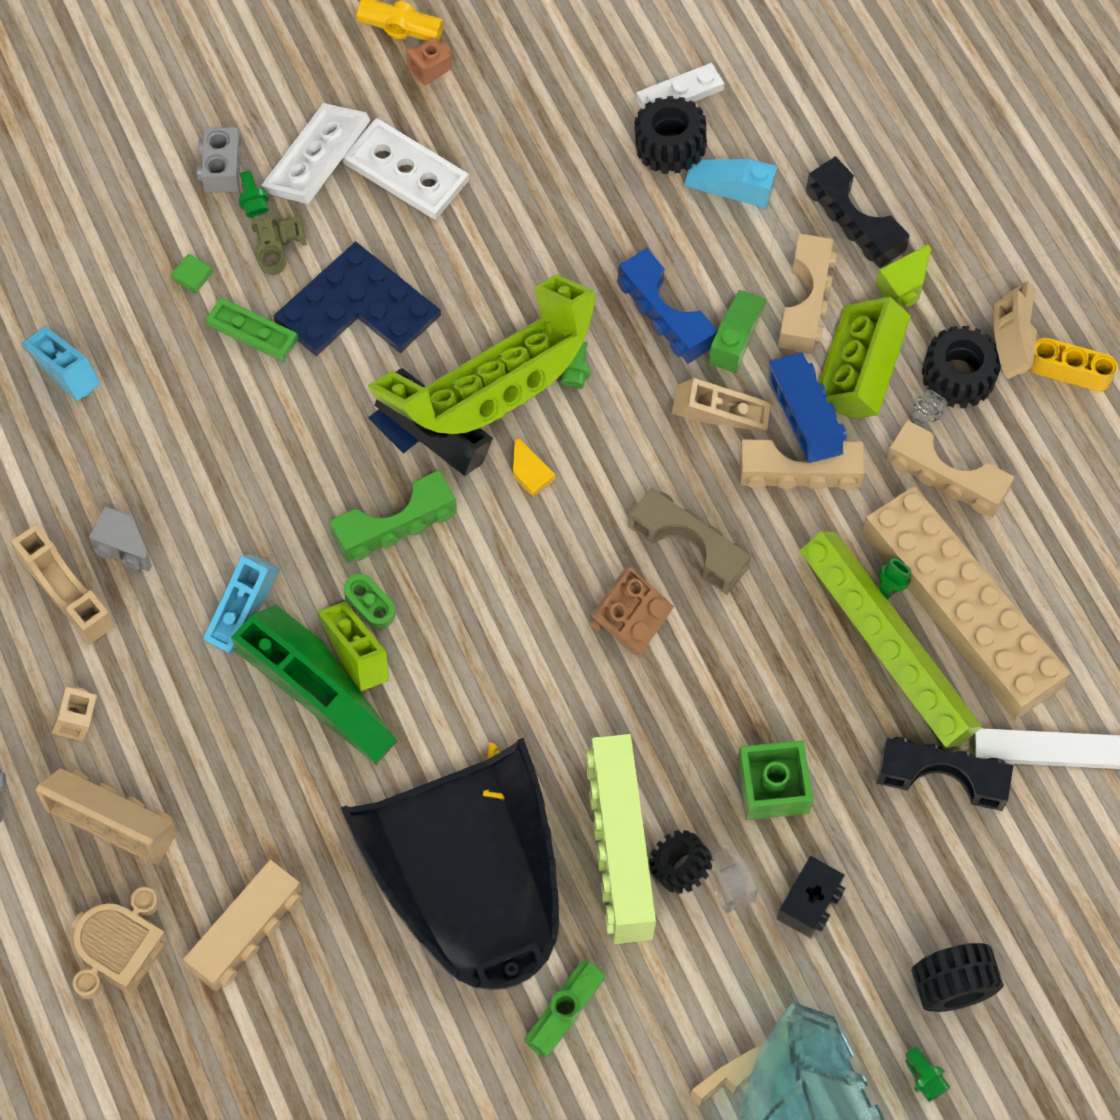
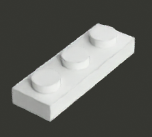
M711 62L636 92V100L641 109H645V104L649 101L654 103L655 99L659 97L667 99V96H673L674 99H678L680 96L684 97L686 102L690 100L695 102L723 91L724 82Z

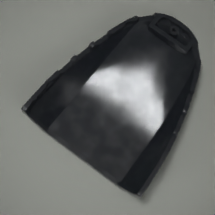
M524 738L518 739L512 746L486 761L387 799L353 807L347 805L340 807L351 836L367 868L387 901L425 950L446 972L458 981L479 989H508L528 981L549 960L557 941L559 929L556 862L544 798ZM489 790V792L501 793L505 799L483 796V792Z

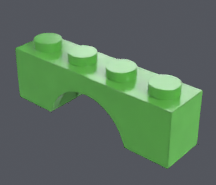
M436 471L412 482L413 492L409 504L404 510L394 516L387 518L371 517L355 508L329 520L331 535L346 563L353 560H363L371 552L381 547L389 548L396 544L399 539L409 534L417 535L424 531L427 526L435 522H445L457 513L456 498L441 471Z

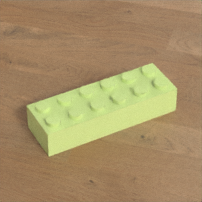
M631 734L592 738L591 749L586 750L587 761H585L587 780H590L591 810H597L594 811L595 841L601 840V842H598L599 872L605 871V873H602L601 883L602 902H609V905H606L605 915L606 933L613 934L614 944L653 940L656 917Z

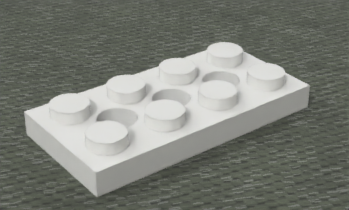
M323 103L262 183L261 187L267 194L309 204L371 121L367 113Z
M378 118L371 123L342 158L343 164L434 220L440 216L469 181V174ZM379 151H387L390 153V155L384 159H380L375 156V154ZM402 165H410L413 167V170L403 173L398 168ZM425 179H433L437 182L432 187H425L421 184Z

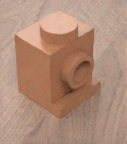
M432 38L414 50L412 48L407 50L408 68L425 86L451 70L452 51L445 41L439 43L435 38Z

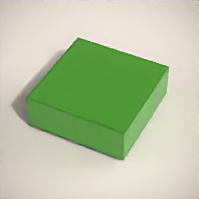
M187 254L172 272L171 278L176 283L196 294L212 275L213 270L209 265Z

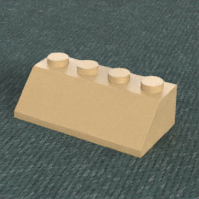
M60 768L38 784L35 791L46 812L159 866L177 834L174 822H172L173 818L160 810H156L153 813L145 809V805L133 797L128 796L127 799L116 795V790L104 783H100L97 786L89 782V778L77 770L72 769L71 772Z

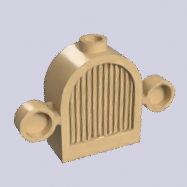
M141 887L133 892L131 896L133 911L117 904H101L91 908L86 913L80 912L75 917L71 925V929L74 930L75 949L84 965L88 968L78 972L73 979V988L79 997L91 999L97 996L101 990L102 979L131 996L168 942L167 936L164 931L144 919L146 916L152 915L159 906L158 897L153 889Z

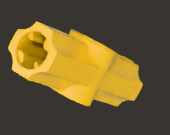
M361 0L356 15L358 22L382 28L389 36L395 39H405L407 36H411L425 41L435 38L439 42L444 26V19L416 12L412 5L403 1H397L391 5L377 0Z

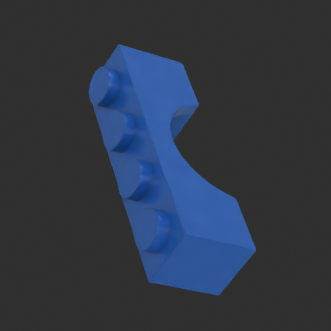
M646 248L619 265L618 286L625 294L629 293L634 299L638 311L650 318L655 331L660 336L664 335L675 355L678 357L682 356L687 364L711 350L717 329L700 310L694 312L678 311L669 307L661 299L658 290L663 284L665 268Z

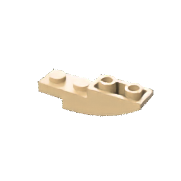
M1029 281L1004 294L1003 299L994 303L993 325L996 347L1004 376L1007 379L1017 374L1022 375L1033 366L1037 330L1030 323L1035 288Z

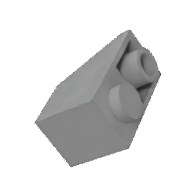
M105 506L89 536L94 552L105 559H111V557L118 559L125 566L133 570L141 568L150 571L152 567L134 518Z

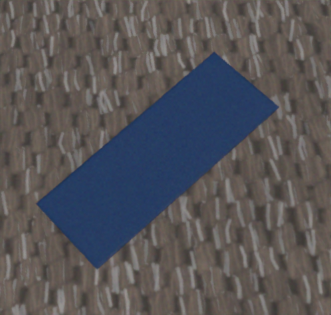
M379 409L368 417L402 453H405L419 442L418 439Z

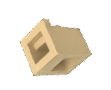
M66 687L60 700L52 734L83 742L90 726L97 695L89 693L83 688Z

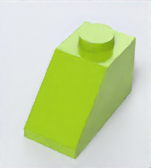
M929 245L879 270L876 286L884 297H891L901 307L905 306L906 308L914 305L919 300L931 253Z

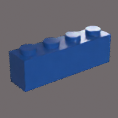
M803 352L770 360L769 384L807 462L812 463L843 455V442L847 441V433L842 423L839 424L837 421L833 403L828 404L826 400L824 385L816 380L813 364H808Z

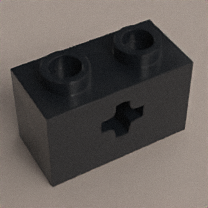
M810 856L779 909L777 920L810 939L815 930L822 932L831 916L826 913L831 902L837 905L846 889L841 885L845 874ZM813 894L817 895L818 899L814 903L808 901Z

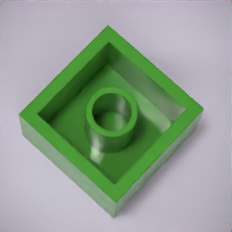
M804 740L740 747L737 764L746 820L810 813L813 796Z

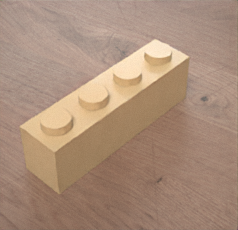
M270 859L185 956L183 961L186 968L215 992L222 986L227 987L237 975L236 969L244 960L248 962L255 956L259 949L258 944L266 935L270 937L278 929L281 923L279 919L287 910L291 912L298 906L302 899L301 894L303 893L300 882Z

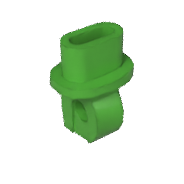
M583 341L575 358L562 373L560 380L562 385L581 389L584 386L585 379L590 377L591 371L585 363L588 342Z

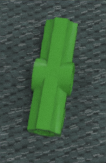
M582 960L561 990L552 997L551 1004L524 1039V1042L533 1051L548 1059L569 1028L577 1022L581 1011L605 980L606 976L599 968L590 962ZM561 1003H569L573 1006L574 1011L569 1015H562L556 1010V1007Z

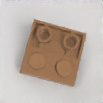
M626 567L591 614L593 620L590 625L598 631L604 627L633 654L640 655L675 606L634 569Z

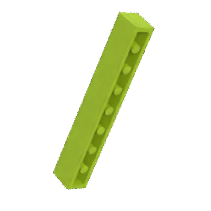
M821 531L799 550L945 747L961 746L983 727L837 532Z

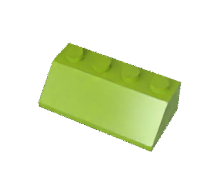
M891 297L845 305L819 380V383L824 385L828 404L833 403L838 414L854 419L879 415L911 318Z

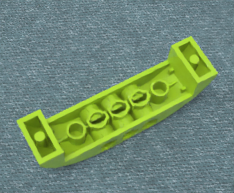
M555 274L534 287L541 318L425 387L391 371L368 384L369 391L377 400L390 409L424 428L438 433H467L482 428L502 418L514 408L525 404L562 375L575 358L589 329L595 303L594 291Z

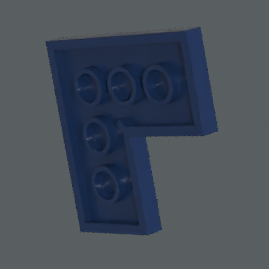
M355 241L273 317L275 323L298 333V342L317 357L357 319L395 350L402 353L441 316V310Z

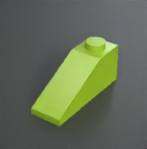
M346 601L317 611L318 618L342 665L360 691L389 681L385 649Z

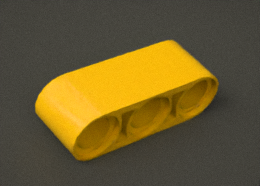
M1041 338L1036 341L1033 366L1030 370L1043 377L1101 392L1110 387L1117 372L1118 364L1108 354L1050 338ZM1039 355H1044V356H1046L1048 359L1042 358V357H1040ZM1068 363H1073L1077 367L1071 366ZM1097 371H1102V372H1104L1106 375H1102V374L1098 373Z

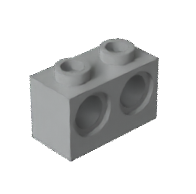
M204 128V137L198 140L199 157H202V163L197 164V180L203 182L204 192H239L241 163L239 128Z

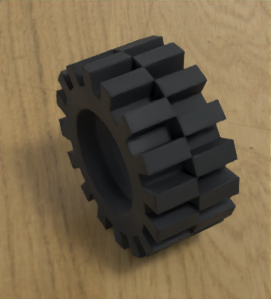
M677 830L674 831V837L670 834L664 836L666 839L664 843L660 840L656 845L659 849L652 850L651 855L654 858L649 859V864L651 866V873L665 889L671 893L675 891L677 894H683V888L687 892L693 891V884L697 887L702 884L699 881L701 877L707 879L709 874L705 870L712 869L710 861L713 860V857L710 854V850L695 833L684 830L682 834ZM688 855L686 861L682 865H680L677 868H674L675 864L679 859Z

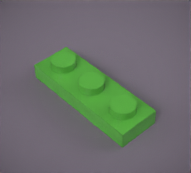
M221 297L205 320L208 327L282 362L285 361L298 341V333Z

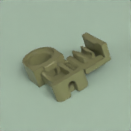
M275 216L266 217L264 222H261L260 219L251 222L253 232H257L260 245L255 247L257 258L262 270L267 274H278L286 267L287 261L283 243L287 245L290 243V240L295 239V241H301L303 246L307 245L300 216L281 220L279 224ZM295 225L298 226L299 235L296 233ZM271 254L280 256L279 261L274 265L264 263L266 257Z

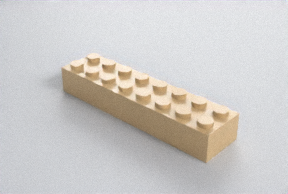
M916 486L908 489L866 517L862 534L886 563H889L892 558H897L911 569V582L907 589L1014 720H1017L1064 688L1071 673Z

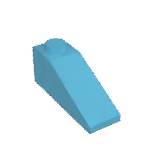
M752 159L701 160L697 165L692 164L684 186L767 208L775 184L777 166Z
M46 326L22 342L23 347L76 401L91 394L93 389L101 384L87 358Z
M242 555L203 640L228 653H232L234 647L231 636L252 614L259 611L268 597L281 568L256 555Z

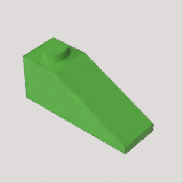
M742 290L738 291L712 343L709 358L710 365L737 374L767 299Z

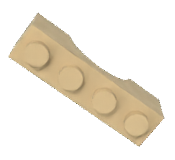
M799 233L792 273L805 282L810 295L802 303L785 308L778 348L813 354L814 344H821L824 326H819L818 323L819 318L825 319L828 301L823 300L824 293L830 294L833 276L827 274L828 268L834 269L837 251H832L834 239Z
M907 420L891 445L886 461L891 463L898 471H906L917 477L921 483L927 486H934L943 491L949 498L960 500L970 505L977 513L993 518L1007 496L1015 477L990 463L970 471L949 467L940 460L935 452L933 444L934 434Z
M742 439L740 448V486H749L755 489L763 488L764 486H778L782 489H791L799 486L815 490L825 487H839L843 490H852L862 486L865 475L863 441H844L843 455L808 463L794 461L785 457L778 451L773 440Z
M37 524L11 541L17 558L88 645L114 628L109 611L91 590L86 589L75 577L54 544Z

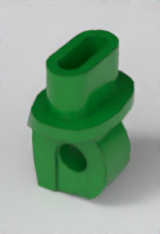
M251 170L239 173L244 191L239 198L240 208L245 210L247 217H255L269 211L267 192L262 188H256Z
M892 558L889 563L881 567L879 579L882 583L879 586V590L887 600L895 592L905 590L911 582V569L897 558Z
M917 1046L906 1053V1064L912 1074L918 1079L914 1089L916 1092L921 1091L928 1102H931L950 1088L942 1076L945 1073L943 1068L938 1066L932 1068Z

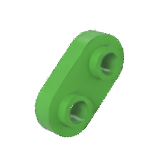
M355 574L346 580L344 584L345 598L368 625L376 629H383L393 623L395 619L394 603L369 576ZM358 590L365 591V594L363 596H357L355 595V592ZM382 611L385 615L377 618L374 616L375 613Z

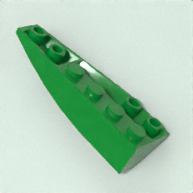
M274 605L252 614L231 636L234 651L374 764L377 765L397 743V739L324 642L279 606Z

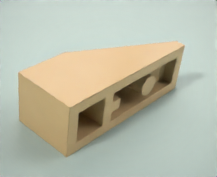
M691 378L676 385L672 414L697 422L765 432L768 427L771 402Z

